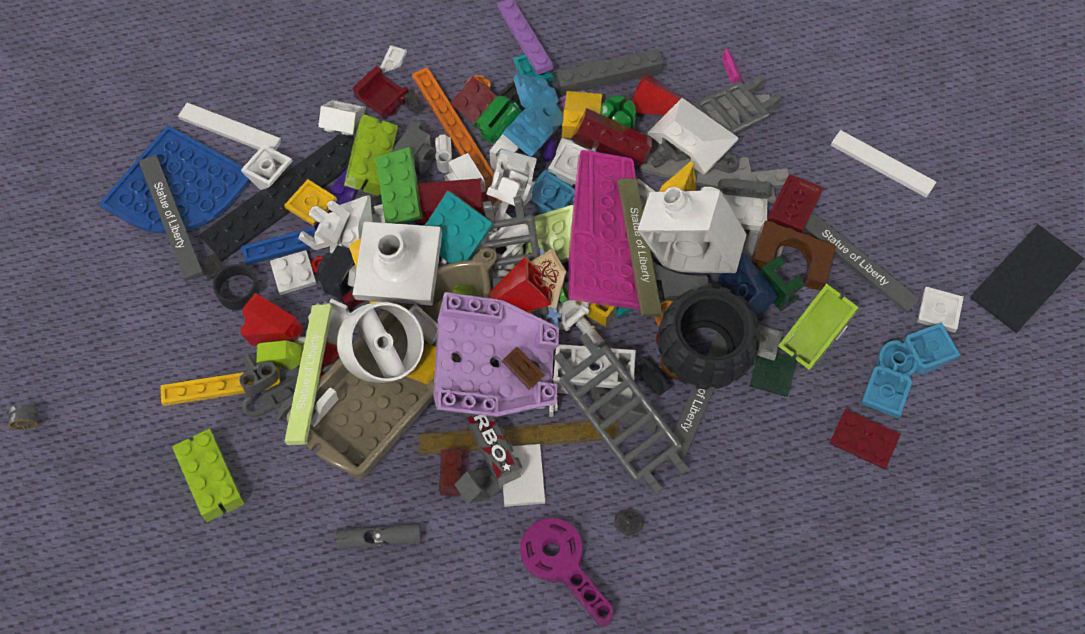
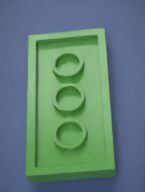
M407 147L375 157L385 223L404 224L423 218L412 149Z

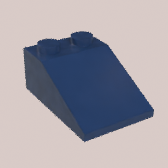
M743 252L741 253L736 273H721L718 276L722 287L730 289V293L737 297L740 295L747 301L749 310L754 311L757 319L778 298L771 283Z

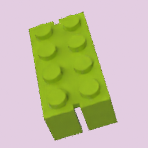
M363 114L357 127L344 186L360 190L365 179H367L368 182L363 192L376 196L380 195L381 191L375 157L391 153L398 125L383 120L379 123V119Z
M826 284L778 346L792 357L798 355L796 360L807 369L812 370L860 308L845 297L841 300L842 295Z
M210 429L193 436V441L186 439L172 446L199 511L206 522L224 514L219 507L221 503L227 512L244 505L236 483Z

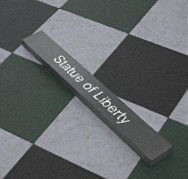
M157 155L139 160L185 282L204 275Z
M812 212L804 231L813 238L830 242V244L836 245L834 252L836 257L906 314L920 301L916 295Z
M718 332L707 357H722L727 354L726 342ZM694 385L675 428L674 434L682 444V448L677 452V455L683 462L715 387L703 390L696 389ZM669 442V445H668L667 449L672 446V444H671L670 442ZM667 459V460L665 461V462H668V463H670V464H673L670 459Z

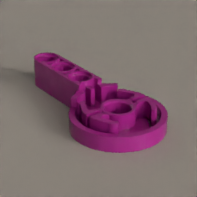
M556 518L542 519L532 524L525 531L520 542L521 559L528 572L541 580L552 581V583H564L597 625L601 627L609 626L613 621V608L580 568L583 548L581 537L577 530L570 523ZM552 544L556 545L560 550L555 556H547L544 554L545 547ZM575 579L583 581L580 585L572 584ZM593 595L596 598L593 601H587L585 597ZM607 611L609 615L602 618L598 616V613Z

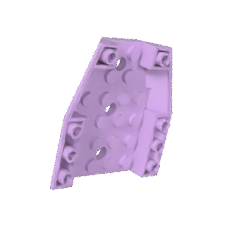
M445 292L437 326L433 390L437 410L498 417L556 404L557 384L552 383L553 350L558 347L559 327L503 300ZM516 347L544 374L530 390L502 363V360ZM453 353L458 354L461 357V362H454L451 355ZM490 359H497L499 367H493L490 364Z

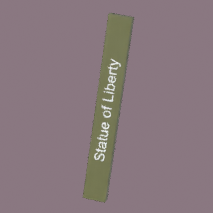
M619 178L617 183L641 317H660L662 311L650 247L638 232L643 215L637 179Z

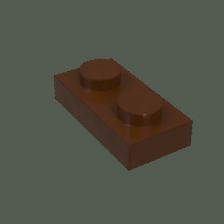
M518 347L514 348L502 360V363L529 390L544 376Z

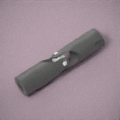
M420 524L392 526L385 530L383 528H365L336 531V539H338L336 540L337 549L381 546L384 544L383 542L393 545L421 543ZM374 531L373 539L375 543L366 542L365 537L367 533Z

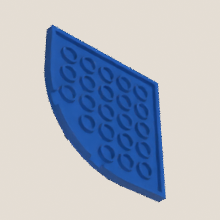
M167 125L101 200L99 205L102 209L136 228L166 234L139 160L153 155L158 157L186 231L201 227L223 214L251 181L242 173L241 169L243 166Z

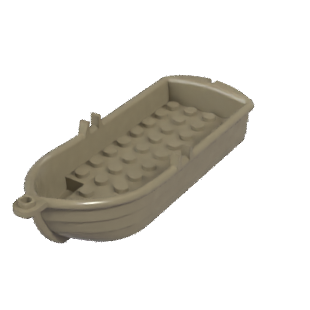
M484 248L476 254L473 260L459 261L438 267L433 305H417L438 324L439 312L445 292L489 298L491 284L488 271L497 261L496 252L491 248ZM394 303L406 308L407 310H409L414 305L406 303ZM384 310L378 317L386 333L391 335L393 346L403 362L407 352L405 329L395 315ZM359 330L358 339L352 344L354 356L366 372L375 377L383 378L384 376ZM378 338L377 341L380 348L383 346L382 338ZM424 339V346H425L426 344H429V343ZM437 339L431 344L432 346L436 347ZM453 353L452 360L456 363L461 362V357ZM339 358L319 379L314 408L317 401L329 388L336 391L338 401L315 427L310 424L307 444L304 445L311 451L316 447L318 449L316 455L321 459L346 471L356 480H363L434 401V379L430 380L428 385L406 376L388 383L367 382L350 373ZM291 410L287 414V422H289Z

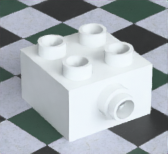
M671 187L666 192H650L638 227V232L662 266L673 272L736 273L747 235L724 198L723 193L714 187H703L700 191H684L677 187Z

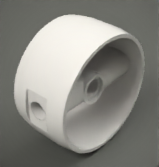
M390 302L370 303L357 308L343 321L337 337L338 354L346 369L354 376L372 383L393 382L409 374L418 364L424 347L423 332L415 316L406 308ZM374 308L389 311L402 323L407 335V352L403 362L393 346L391 335L386 333ZM355 325L358 326L384 376L383 378L369 374L357 362L352 348V335ZM378 338L383 340L381 348L377 344Z

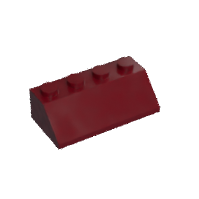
M588 108L585 109L570 139L590 149L594 148L599 153L631 158L634 161V169H637L644 162L652 148V138Z
M482 178L417 183L423 218L414 220L415 224L423 226L427 223L447 191H451L485 216L483 202H488L489 199Z

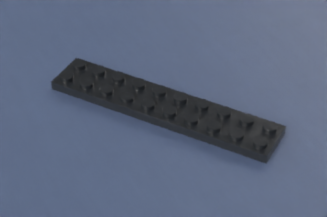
M341 132L277 178L270 187L262 189L199 234L200 238L223 262L241 249V246L246 245L289 214L290 211L284 205L307 179L324 188L341 176L349 165L354 139L350 135H344Z

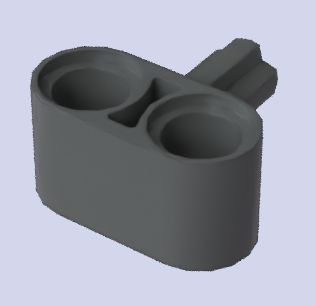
M251 353L245 354L242 357L247 371L241 374L239 381L246 394H257L278 381L279 375L273 363L265 361L258 364ZM272 371L270 375H264L266 372ZM249 381H254L252 385H247Z

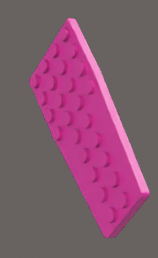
M581 150L578 155L569 242L568 300L640 310L617 183L619 178L636 179L634 161L627 157Z

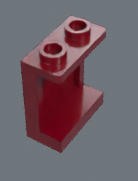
M375 66L353 87L355 98L384 119L393 116L400 105L406 104L409 100L408 88L406 86L400 88L383 76L382 69L379 66Z

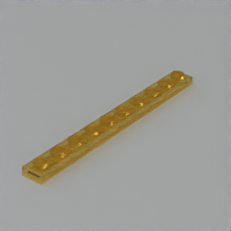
M589 421L503 428L505 432L503 437L506 441H510L512 446L533 444L547 446L603 441ZM617 422L605 429L612 439L618 436ZM470 431L418 434L419 455L480 451Z

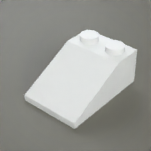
M369 195L340 205L350 214L337 244L330 246L331 253H333L337 245L350 250L349 245L361 239L364 222H372Z

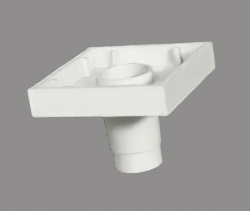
M364 222L353 289L354 298L367 301L433 305L442 239L441 228L435 226Z

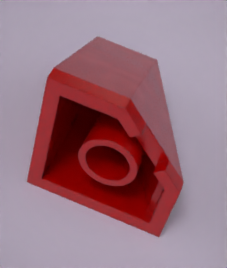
M644 73L631 101L636 107V113L665 115L682 97Z
M524 257L490 291L489 299L503 300L524 311H529L551 305V292L548 286L543 287V282L540 278L542 275L539 269L527 257Z
M256 293L243 308L245 323L244 326H241V335L252 346H257L259 343L285 340L295 342L304 330V327L296 317Z

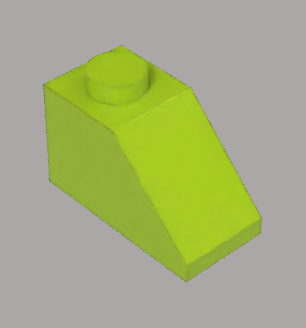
M286 340L257 344L256 363L269 361L275 367L293 370L301 363L303 344Z

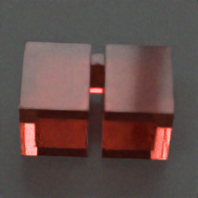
M441 450L440 496H461V493L454 484L462 475V450Z

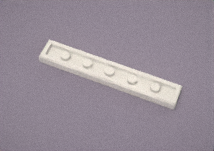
M186 103L178 115L180 120L258 150L263 145H266L276 151L281 143L279 137L190 103Z
M842 130L839 131L831 143L832 147L926 198L936 184V181Z

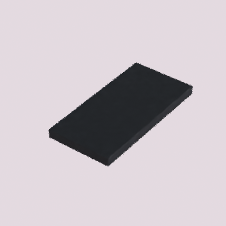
M1038 224L970 298L1017 333L1084 258Z

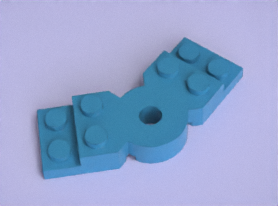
M516 74L513 79L521 105L525 109L505 129L503 135L528 156L532 157L563 123V114L556 105L558 98L555 88L549 87L547 79Z
M544 170L534 181L533 195L529 203L537 207V212L540 214L573 205L575 189L550 172Z
M939 323L909 334L903 343L898 340L886 343L877 356L876 367H874L870 375L861 404L899 419L912 384L910 377L913 373L916 372L921 375L940 368L945 363L959 359L961 356L943 324ZM894 359L899 360L901 364L896 363Z

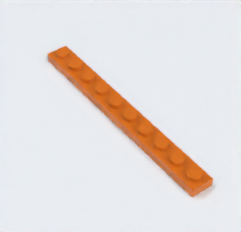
M428 67L413 73V80L448 137H451V142L459 155L463 156L468 153L485 180L487 193L488 188L492 185L494 174ZM487 194L489 201H491L493 205L496 201H501L500 199H497Z

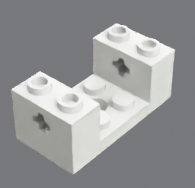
M558 344L556 348V355L561 352L572 368L591 355L585 346ZM610 348L634 380L635 350ZM604 355L594 362L600 366L598 370L593 371L587 367L572 378L570 383L583 386L612 364ZM555 360L553 384H557V393L568 394L560 383V378L566 373ZM616 371L595 387L613 389L624 380ZM628 387L617 396L631 399L632 391Z

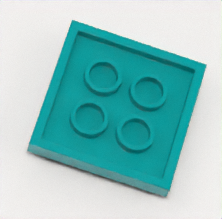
M451 191L446 192L425 226L441 228L442 239L439 255L449 263L471 260L494 225L492 221Z

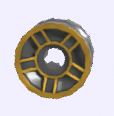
M21 405V408L14 406L9 409V428L21 431L34 429L38 426V419L36 418L38 416V409L36 407Z

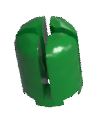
M621 95L611 96L601 105V115L634 130L636 107L630 99L627 100V97Z
M495 97L472 126L473 129L477 127L481 131V137L489 143H496L505 129L522 112L515 102L510 103L511 99L508 97Z

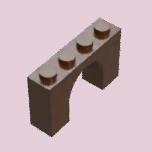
M765 220L759 230L751 262L761 270L763 266L774 260L776 249L782 246L793 247L804 255L807 262L803 281L804 286L821 291L828 279L836 245Z

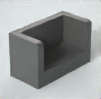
M489 468L467 471L454 484L468 504L490 500L503 488V486H498Z

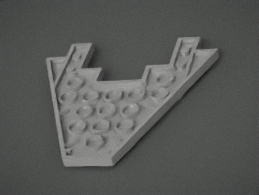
M739 89L731 92L749 114L760 113ZM769 94L755 95L760 103L770 99ZM723 96L716 99L733 120L740 124L739 115L741 114L727 98ZM710 103L702 106L714 121L727 130L731 128ZM653 139L652 148L644 162L640 165L641 172L672 178L691 160L687 157L675 162L670 158L654 168L651 164V161L654 160L651 155L665 149L659 142ZM668 141L677 154L682 152V150ZM748 157L738 158V168L733 173H726L711 168L703 175L695 169L696 184L703 187L718 189V181L721 179L767 182L772 186L771 196L765 198L768 199V203H775L774 188H782L789 175L787 168L751 172Z

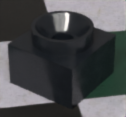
M339 245L336 246L333 253L328 252L324 255L318 266L316 278L321 281L324 293L343 300L342 297L352 288V286L347 284L349 270L355 263L351 251Z

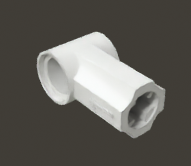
M439 135V137L435 138L437 168L440 172L447 173L449 172L448 162L452 161L451 137Z

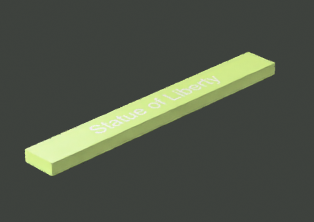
M331 304L312 305L285 437L287 445L307 444L333 310Z

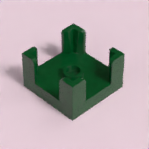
M778 256L763 266L760 272L771 283L778 296L773 304L781 312L799 299V296H795L794 293L803 288L804 282L799 277H796L786 284L775 271L785 263Z

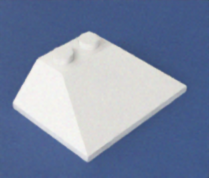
M683 98L648 132V135L660 144L668 140L691 157L690 162H694L695 169L703 175L739 140L737 136Z

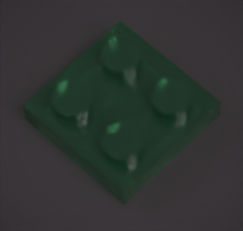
M776 354L773 361L757 355L749 387L788 397L797 360Z

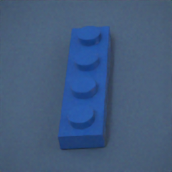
M312 227L241 246L246 265L310 249V246L298 238L302 231L314 238L315 228Z

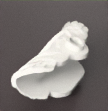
M520 224L502 227L496 232L491 231L487 234V240L493 241L528 235V225ZM525 243L506 246V252L502 255L497 254V259L523 255L522 245ZM479 247V249L476 251L471 260H473L476 254L481 250V247ZM514 264L492 267V272L498 270L510 272Z

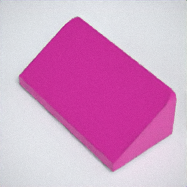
M724 49L722 61L731 83L734 84L742 81L745 84L735 57L728 49Z

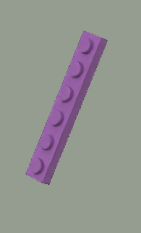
M514 0L498 2L497 7L536 74L539 75L553 70L551 60Z

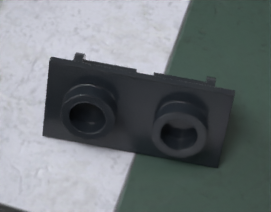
M642 357L639 361L640 364L634 368L659 396L675 385L650 357Z

